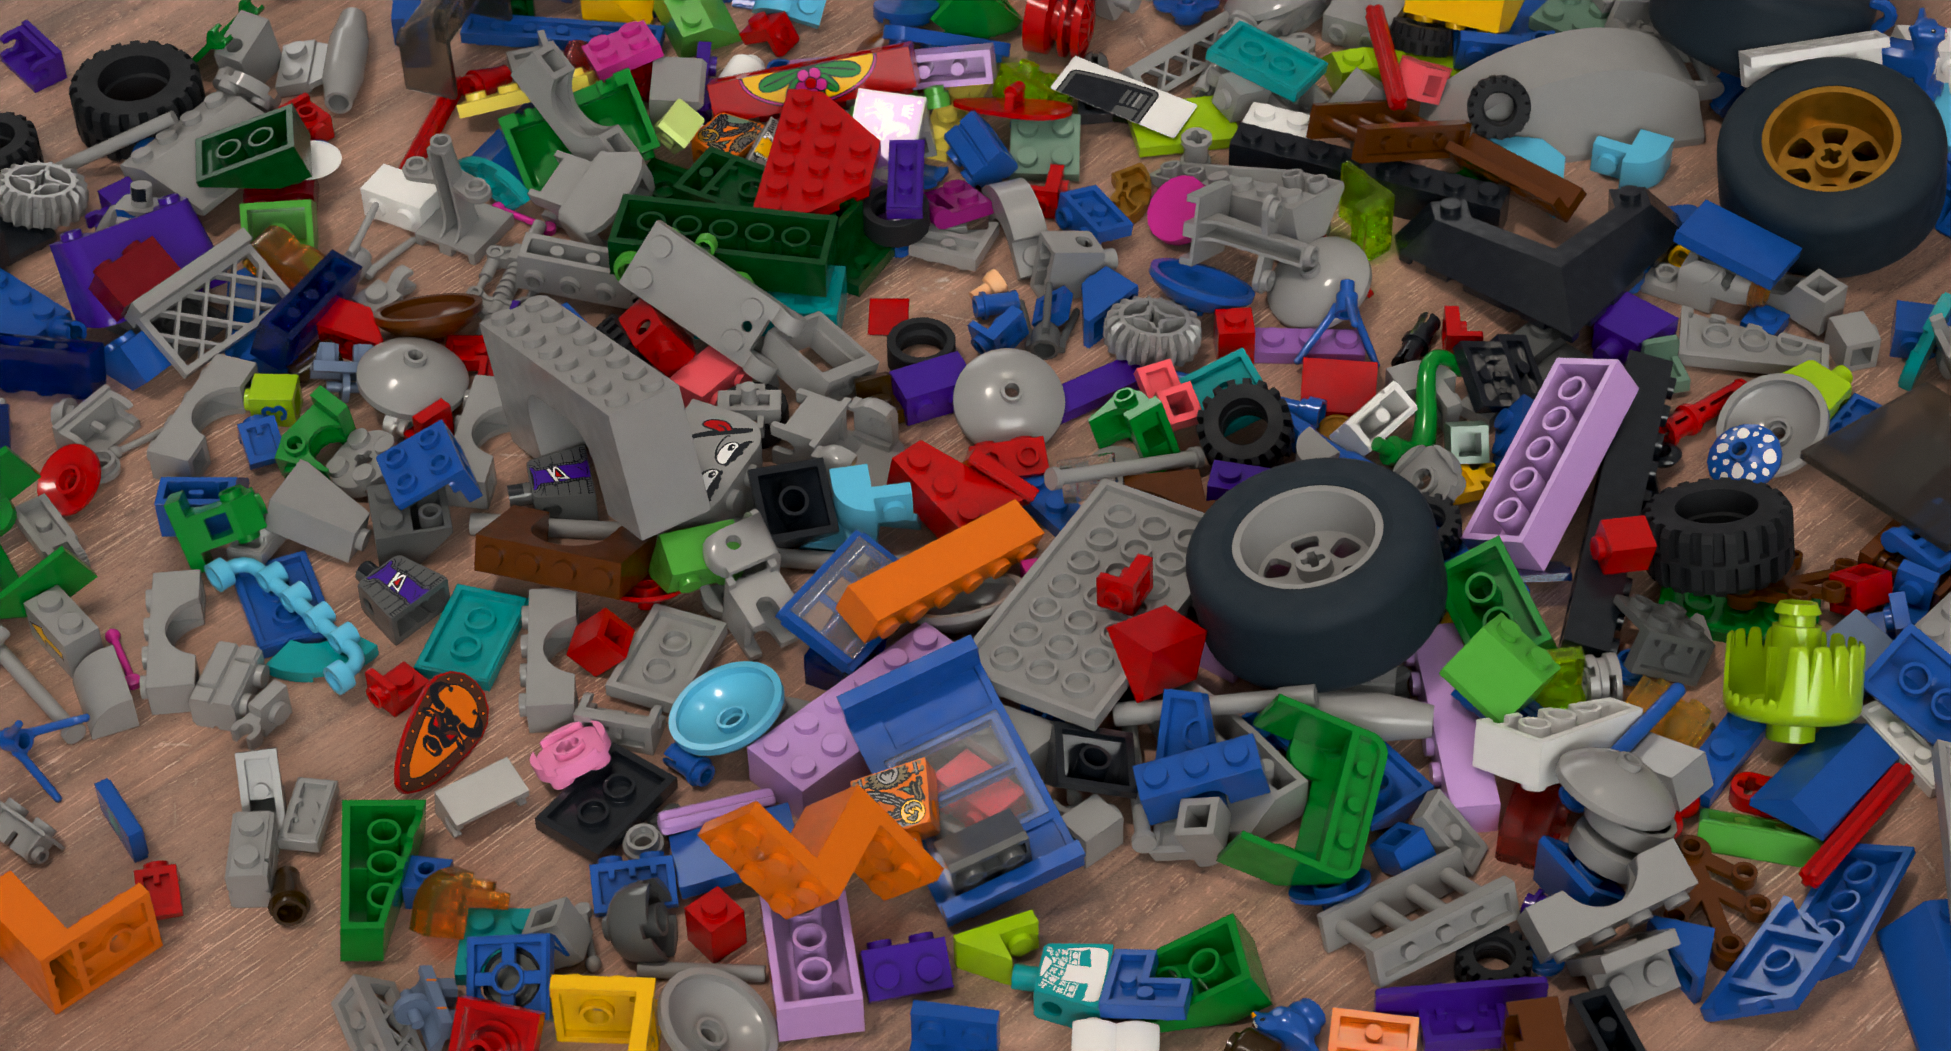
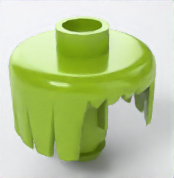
M1796 599L1780 600L1774 609V612L1779 613V621L1772 622V627H1769L1764 647L1762 645L1760 627H1751L1747 641L1744 628H1739L1735 632L1731 630L1727 633L1723 705L1729 713L1738 718L1765 723V738L1768 740L1793 744L1815 742L1816 727L1846 725L1857 720L1861 715L1863 709L1866 647L1861 640L1858 644L1856 638L1849 636L1846 647L1845 638L1840 633H1833L1831 635L1830 647H1827L1826 633L1822 631V625L1816 623V616L1822 615L1818 603Z

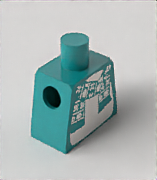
M1048 943L1043 947L1039 967L1015 963L1011 989L1034 992V1015L1039 1019L1072 1028V1022L1091 1017L1103 1020L1100 1017L1098 1004L1114 953V945Z

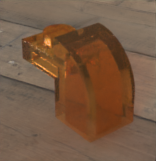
M456 866L442 868L428 876L418 888L413 901L409 930L426 937L464 940L469 906L508 910L511 893L496 888L497 881L474 878V872Z

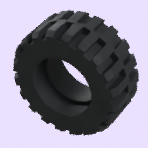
M139 40L130 41V44L126 45L118 43L112 45L109 50L104 51L102 49L94 53L91 60L87 58L81 64L80 70H76L69 86V96L78 135L81 136L82 142L89 148L169 111H174L179 121L183 113L196 108L204 102L205 98L200 69L191 56L182 49L178 50L174 45L168 43L161 45L158 41L149 40L148 43H141ZM155 133V134H153V135H151V136H148V137H146V138H150V137L156 138L155 136H156L157 133ZM140 141L107 155V157L118 162L121 159L127 160L131 157L135 145Z
M1720 477V479L1716 480L1704 478L1691 483L1686 481L1678 483L1677 487L1663 489L1659 495L1655 494L1650 498L1641 515L1646 516L1657 544V549L1646 571L1660 586L1666 589L1671 587L1674 592L1681 594L1688 592L1693 593L1694 596L1705 597V595L1727 597V594L1735 593L1737 595L1748 594L1750 590L1757 589L1759 591L1767 588L1770 583H1777L1788 573L1794 564L1793 507L1781 491L1777 488L1772 489L1768 484L1762 482L1757 484L1753 483L1750 479L1743 478L1741 480H1732L1731 477Z

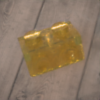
M1643 675L1625 702L1643 708L1644 714L1672 684L1662 678L1654 682ZM1693 698L1689 703L1680 699L1649 732L1694 748L1705 731L1712 733L1717 726L1710 718L1712 711Z

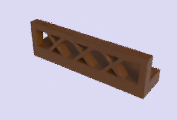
M1474 132L1464 147L1451 140L1444 147V150L1459 168L1486 182L1511 187V195L1566 223L1587 195L1582 187Z

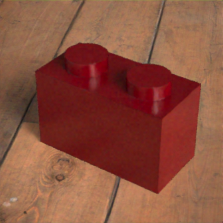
M153 236L142 243L139 240L132 242L122 251L121 254L123 256L114 262L111 259H107L93 271L94 278L89 286V290L117 322L125 317L133 301L181 269Z

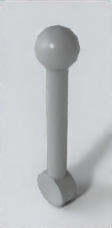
M164 427L120 447L112 446L109 450L120 459L123 453L156 439Z
M580 902L576 904L575 908L590 927L591 905L587 902ZM591 937L587 949L588 958L585 960V967L590 972L598 971L602 964L600 958L596 956L593 937Z

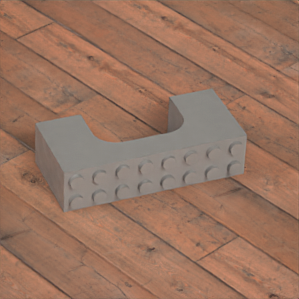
M547 295L530 297L525 300L523 305L511 310L503 309L496 311L491 315V318L479 323L512 441L533 458L580 445L588 447L596 468L608 515L642 541L711 510L680 387L677 383Z

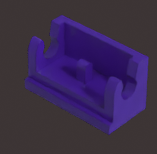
M22 21V25L5 32L0 37V41L3 44L16 39L13 47L7 48L0 53V58L34 93L68 78L62 51L30 21Z

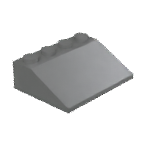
M213 92L204 98V102L196 108L183 113L177 124L158 132L155 136L156 138L146 146L134 150L131 153V157L120 164L125 177L128 176L133 181L146 180L151 182L153 197L160 198L172 193H178L179 197H187L196 214L205 216L239 188H199L196 183L195 139L264 114V112L240 96Z

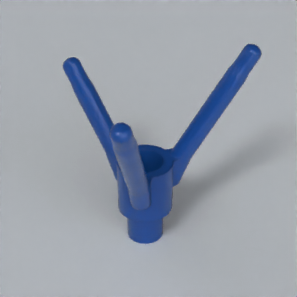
M1344 279L1340 282V291L1336 294V303L1332 304L1326 317L1294 359V364L1299 365L1303 361V357L1308 355L1335 318H1339L1341 320H1350L1351 326L1357 328L1370 361L1378 362V368L1380 367L1376 352L1360 315L1355 282L1351 279Z
M89 714L73 716L26 729L21 728L23 722L17 720L11 727L0 730V747L4 751H10L14 757L21 761L53 800L60 802L62 796L28 757V751L32 748L36 736L88 722L90 716Z

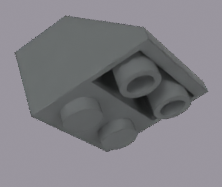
M386 483L366 486L379 567L398 555L421 564L453 533L445 486L403 510H399L395 505Z
M1010 808L933 843L935 856L939 864L944 868L943 873L955 897L1032 861L1029 837Z

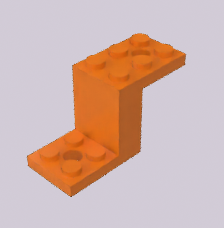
M859 784L806 806L791 833L756 800L704 823L697 835L710 847L713 854L723 859L746 885L752 887L769 904L770 908L785 920L839 899L853 872L869 886L874 894L878 895L883 901L938 881L944 869Z
M11 870L0 876V957L55 1015L163 946L150 894L140 883L118 894L110 902L91 914L82 917L69 928H66Z

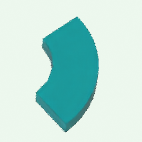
M467 156L458 160L461 170L476 178L484 179L491 187L492 198L497 202H502L506 208L515 210L530 200L527 194L529 190L514 175L495 162L476 156Z
M1947 292L1942 293L1929 315L1931 317L1942 312L1946 323H1948L1951 317V294ZM1929 317L1922 328L1924 331L1914 350H1911L1898 380V387L1908 392L1912 390L1924 371L1936 345V338Z
M360 637L361 640L357 644L364 652V667L379 655L378 645ZM290 640L265 665L269 666V675L293 682H313V678L324 677L323 669L337 659L346 664L349 658L344 653H336L328 641L304 644Z

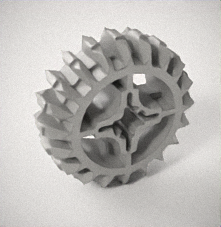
M39 160L36 163L24 161L22 165L11 164L10 168L1 169L0 217L3 218L4 222H13L15 227L26 226L28 230L31 228H40L41 230L52 228L56 230L58 226L68 227L71 222L80 221V217L86 214L89 190L87 189L84 176L78 174L76 169H67L65 164L55 165L53 161L41 163Z
M1149 295L1146 298L1133 296L1132 300L1125 298L1121 299L1120 303L1112 304L1111 310L1107 311V316L1104 319L1103 337L1104 344L1108 346V352L1116 354L1117 360H1127L1130 366L1136 364L1143 367L1171 358L1173 366L1182 367L1185 365V362L1193 361L1194 355L1198 354L1202 341L1201 321L1197 319V313L1189 311L1185 305H1177L1174 300H1163V297L1158 299L1152 298Z

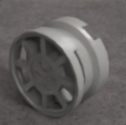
M1615 652L1602 653V656L1595 658L1593 654L1579 657L1578 687L1582 702L1608 697L1620 701L1623 700L1622 672Z

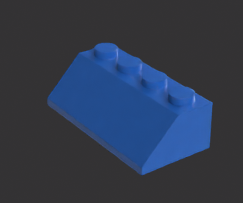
M1947 898L1924 901L1879 930L1876 935L1917 1051H1951V923Z

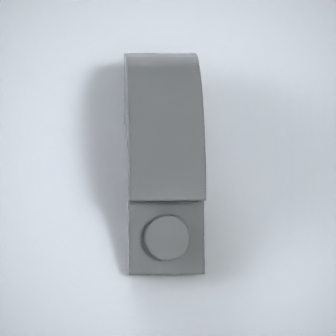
M1024 178L985 185L981 189L982 194L992 201L994 214L988 215L989 222L999 221L1003 227L1017 280L1031 278L1040 231H1048L1037 197Z

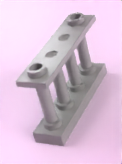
M1454 846L1318 913L1317 918L1324 950L1330 953L1342 946L1353 943L1365 952L1371 982L1379 988H1383L1515 921L1520 915V909L1513 880L1504 875L1484 886L1478 885L1466 877L1461 849ZM1455 890L1464 895L1448 904L1439 899ZM1419 908L1429 912L1414 921L1404 917ZM1385 925L1394 930L1378 939L1369 934Z

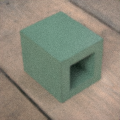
M1481 420L1444 422V448L1453 453L1460 464L1490 463L1489 425Z

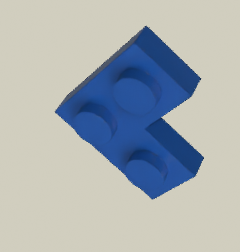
M1115 949L1098 1004L1100 1017L1160 1019L1165 1021L1186 1020L1193 996L1192 979L1155 978L1159 964L1157 950Z

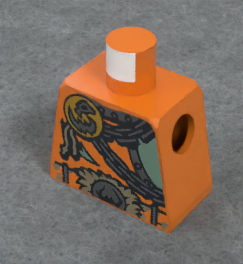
M719 113L706 125L702 124L690 141L693 163L710 146L746 158L758 134L765 125L727 113Z
M925 757L850 781L851 787L859 784L922 847V840L940 833L937 777L935 770Z

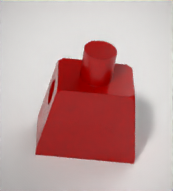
M641 298L618 318L633 346L668 378L696 355L692 337L675 321ZM650 321L648 330L640 328L645 322Z

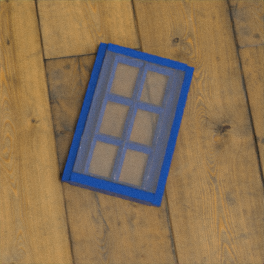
M856 529L777 612L775 617L781 621V625L842 673L846 672L850 675L856 671L884 639H881L879 636L864 644L835 608L848 585L898 560V558L865 532L861 533Z

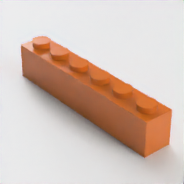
M1014 499L848 585L835 609L864 644L879 636L881 639H885L892 635L901 624L907 621L913 624L920 620L929 609L935 606L941 609L948 605L959 593L964 591L966 594H969L976 590L984 580L990 577L998 579L1012 565L1020 563L1022 560L1032 559L1038 553L1036 546L1045 532L1018 501Z

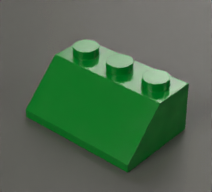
M1499 535L1445 562L1448 581L1445 607L1465 645L1484 625L1502 612L1508 619L1517 623L1522 632L1535 644L1545 649L1549 654L1558 650Z

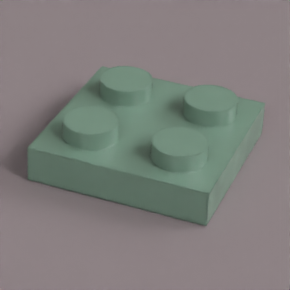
M1547 0L1530 16L1528 28L1534 31L1554 30L1555 33L1591 27L1605 28L1604 26L1610 12L1602 14L1592 0Z
M1072 114L1066 118L1045 121L1011 119L1010 154L1018 163V169L1009 176V180L1024 178L1026 181H1046L1050 164L1065 165L1064 180L1079 181L1081 114Z

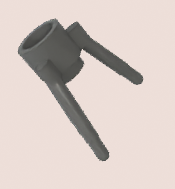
M1047 282L1045 286L1042 322H1039L1033 330L1031 329L1025 302L1020 299V310L1023 311L1029 334L1025 337V350L1040 357L1042 360L1053 359L1058 353L1065 352L1066 342L1080 314L1078 308L1073 310L1062 333H1060L1054 323L1050 322L1053 290L1051 282Z

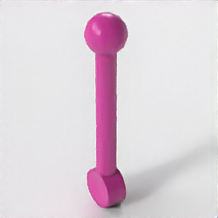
M495 202L492 205L513 213L514 219L532 225L534 220H536L506 208L502 202ZM552 221L545 222L547 227L543 234L546 236L554 235L556 233V224Z
M109 629L105 633V639L114 646L126 675L125 679L129 690H136L140 687V676L133 673L119 641L121 638L120 632L117 629Z

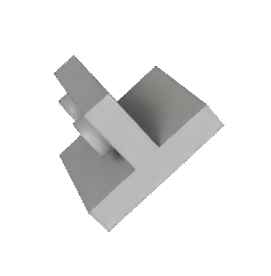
M1675 928L1637 932L1566 961L1571 977L1585 976L1590 991L1610 985L1623 1009L1681 987L1668 949L1681 944Z

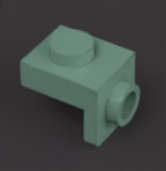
M1669 335L1644 340L1641 353L1674 362L1670 377L1677 378L1673 393L1689 391L1691 379L1678 356L1680 345L1678 336Z

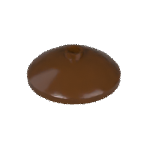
M468 293L425 295L387 304L377 309L373 313L375 324L382 330L400 338H423L439 344L444 342L445 336L462 330L472 322L482 311L483 300L478 295Z

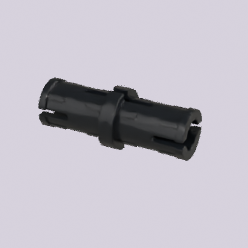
M1428 312L1422 313L1418 317V321L1413 329L1405 333L1402 338V346L1391 361L1392 367L1409 361L1419 360L1429 352L1431 348L1430 341L1441 326L1440 319L1435 314L1431 313L1427 322L1424 323L1428 317Z

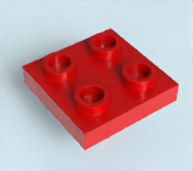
M467 995L458 996L448 1051H539L546 1012Z

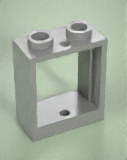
M820 311L804 316L807 323L798 338H793L776 327L771 328L765 334L760 354L777 365L778 369L775 374L795 391L802 388L841 402L844 397H855L854 379L876 374L880 363ZM810 347L833 368L822 372L799 351Z

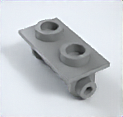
M10 797L5 803L0 801V841L8 846L15 835L18 834L9 848L25 858L28 863L43 864L48 859V850L53 844L62 851L65 849L63 845L52 838L57 831L38 817L32 823L25 819L29 811Z

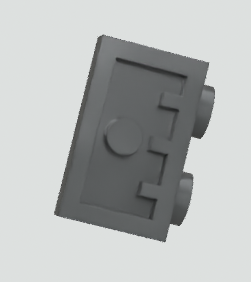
M1616 594L1613 603L1639 629L1637 637L1623 664L1630 673L1696 687L1716 646L1704 634L1705 629L1698 623L1691 621L1686 615V609L1674 602L1665 601L1664 604H1658L1640 594H1632L1631 597Z

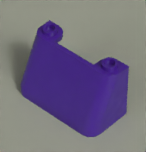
M178 193L160 197L157 199L159 205L153 207L151 212L93 233L82 234L81 228L69 230L59 235L60 241L49 244L76 321L82 322L86 328H105L127 321L123 318L117 322L89 290V286L94 278V269L107 259H111L114 262L123 256L121 254L122 251L132 242L139 240L142 243L153 236L181 269L214 247L187 197H179ZM214 279L210 282L209 289L228 281ZM203 287L198 292H203Z

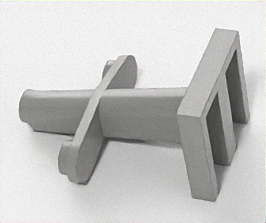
M439 133L431 137L430 146L426 149L429 161H426L421 156H413L408 158L402 167L404 177L408 181L435 184L441 205L415 232L416 244L423 246L427 241L439 244L440 253L452 257L458 251L468 255L469 264L476 266L486 255L487 248L495 245L515 224L514 215L485 203L492 197L490 185L484 179L476 178L461 170L451 137L448 134Z
M1218 180L1187 194V201L1196 203L1195 217L1184 222L1182 236L1192 238L1190 252L1180 256V264L1192 267L1223 252L1225 245L1257 254L1258 259L1252 279V289L1260 294L1265 291L1270 292L1275 284L1276 274L1275 271H1272L1274 260L1300 268L1305 266L1313 268L1317 264L1320 253L1318 246L1310 245L1278 233L1279 222L1285 210V204L1279 200L1278 196L1269 194L1265 198L1261 209V227L1229 216L1232 182Z

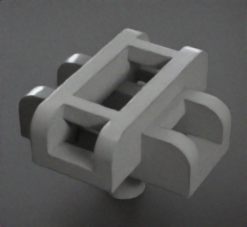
M746 381L742 384H736V390L718 391L717 406L743 414L752 420H757L756 424L760 429L761 438H764L765 424L781 421L782 390H766L765 383L755 384L751 381Z

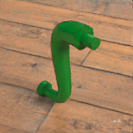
M1436 349L1427 353L1422 359L1417 373L1415 404L1418 410L1415 412L1411 440L1406 441L1398 436H1390L1386 439L1379 436L1374 438L1371 448L1379 453V460L1382 464L1394 468L1401 456L1411 448L1418 445L1426 447L1434 446L1433 444L1436 445V372L1439 365L1449 367L1457 377H1462L1453 353L1443 349Z

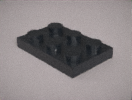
M615 742L611 744L608 751L611 760L605 767L599 770H590L577 777L570 786L565 788L535 817L537 830L598 864L599 858L610 856L623 843L626 833L631 827L643 823L678 789L677 777Z

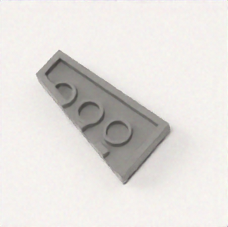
M1684 305L1681 307L1678 356L1684 366L1774 374L1783 373L1808 360H1815L1829 369V344L1784 332L1774 336L1768 334L1759 325L1748 323L1745 328L1726 323L1727 317L1712 313L1711 317L1708 318L1694 314V308Z

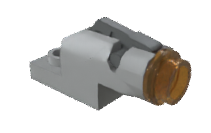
M1690 251L1681 267L1660 262L1655 268L1651 267L1644 277L1645 282L1641 287L1642 293L1692 307L1708 314L1717 300L1736 305L1742 304L1754 308L1756 305L1764 307L1771 293L1770 290Z

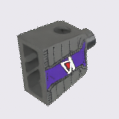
M585 445L529 460L526 463L529 482L507 485L510 507L513 505L526 506L533 504L534 509L549 512V518L599 521L596 493Z
M402 555L394 556L380 567L371 561H365L358 567L355 574L356 579L359 581L357 587L363 612L396 646L442 613L450 599L448 579L444 575Z

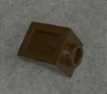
M887 371L854 379L855 397L862 399L871 397L884 400L895 407L898 413V424L905 422L904 409L893 394L891 376Z

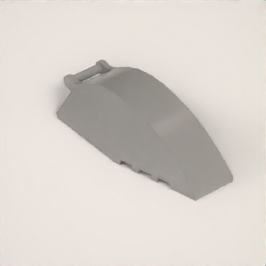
M1591 27L1542 36L1514 45L1472 64L1446 81L1439 105L1421 102L1418 116L1428 121L1463 119L1470 122L1467 112V101L1472 88L1480 80L1486 79L1491 75H1507L1518 80L1524 86L1531 102L1529 121L1525 124L1524 129L1516 133L1515 136L1543 139L1565 156V162L1591 160L1593 143L1598 135L1632 145L1639 131L1643 129L1674 138L1673 148L1703 144L1705 134L1700 101L1719 97L1724 92V85L1720 78L1714 76L1710 66L1688 56L1669 42L1639 31L1622 28ZM1692 62L1700 80H1692L1684 63ZM1504 93L1490 95L1484 104L1486 116L1496 122L1508 119L1514 110L1512 98ZM1472 125L1470 137L1474 132L1480 135L1481 137L1487 139V137H1485L1483 134L1475 130V128Z

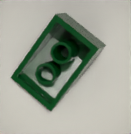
M292 103L195 139L196 183L199 188L281 189L292 184H299L305 179L312 177L310 133Z

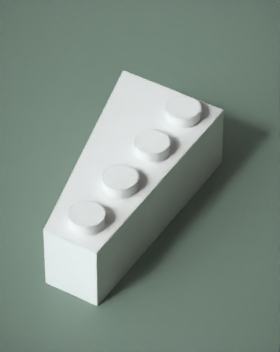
M1608 697L1572 703L1568 705V710L1552 707L1538 709L1537 717H1523L1520 713L1506 714L1504 716V723H1495L1490 718L1477 719L1472 766L1520 783L1521 788L1532 792L1544 791L1546 787L1560 783L1556 775V765L1564 753L1583 747L1611 748L1643 715V708Z

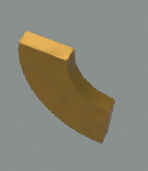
M1142 162L1111 173V183L1115 192L1110 197V200L1133 224H1136L1144 216L1151 201V178Z

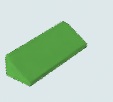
M1708 808L1700 809L1697 836L1709 843L1712 853L1802 868L1826 841V838L1822 841L1781 820Z

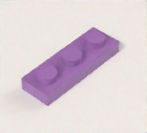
M1255 327L1254 363L1294 364V359L1316 329ZM1326 329L1306 357L1365 361V347L1357 329Z

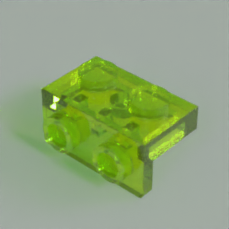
M1021 59L1020 62L1001 63L992 89L993 96L1005 98L1004 89L1015 81H1022L1026 87L1024 94L1027 99L1073 102L1074 99L1051 89L1052 84L1059 77L1058 74L1050 72L1046 74L1039 70V64L1027 59Z

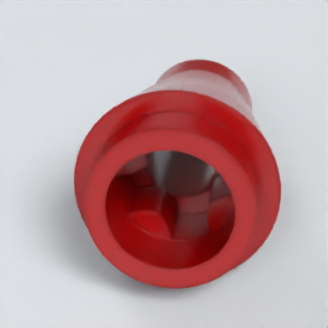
M506 65L469 70L460 80L461 91L464 97L466 94L485 90L486 96L495 94L498 91L497 87L512 83V73Z

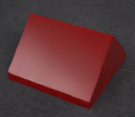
M1303 357L1300 401L1302 398L1309 399L1310 396L1325 399L1327 401L1325 417L1344 415L1350 418L1376 395L1378 362Z
M1169 606L1158 607L1106 628L1137 703L1164 693V689H1174L1197 679L1207 630Z

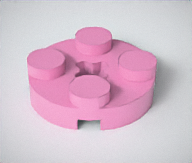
M591 720L593 726L583 727L580 722H573L547 735L540 742L542 750L538 753L537 757L534 752L530 756V764L539 780L550 783L555 790H560L570 786L575 778L588 771L599 770L605 767L611 760L608 752L611 747V739L603 724Z

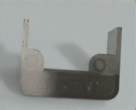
M422 0L404 27L399 29L396 36V45L400 50L406 89L456 100L458 89L451 52V40L471 13L510 22L513 18L511 1Z

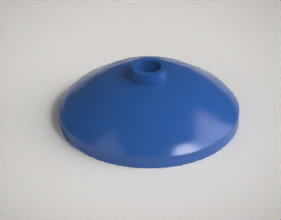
M1158 258L1153 260L1149 267V274L1152 280L1169 299L1174 300L1180 305H1185L1189 311L1197 313V316H1203L1204 313L1214 314L1215 309L1245 308L1254 301L1255 291H1253L1249 284L1211 266L1198 263L1191 267L1180 264L1179 259Z

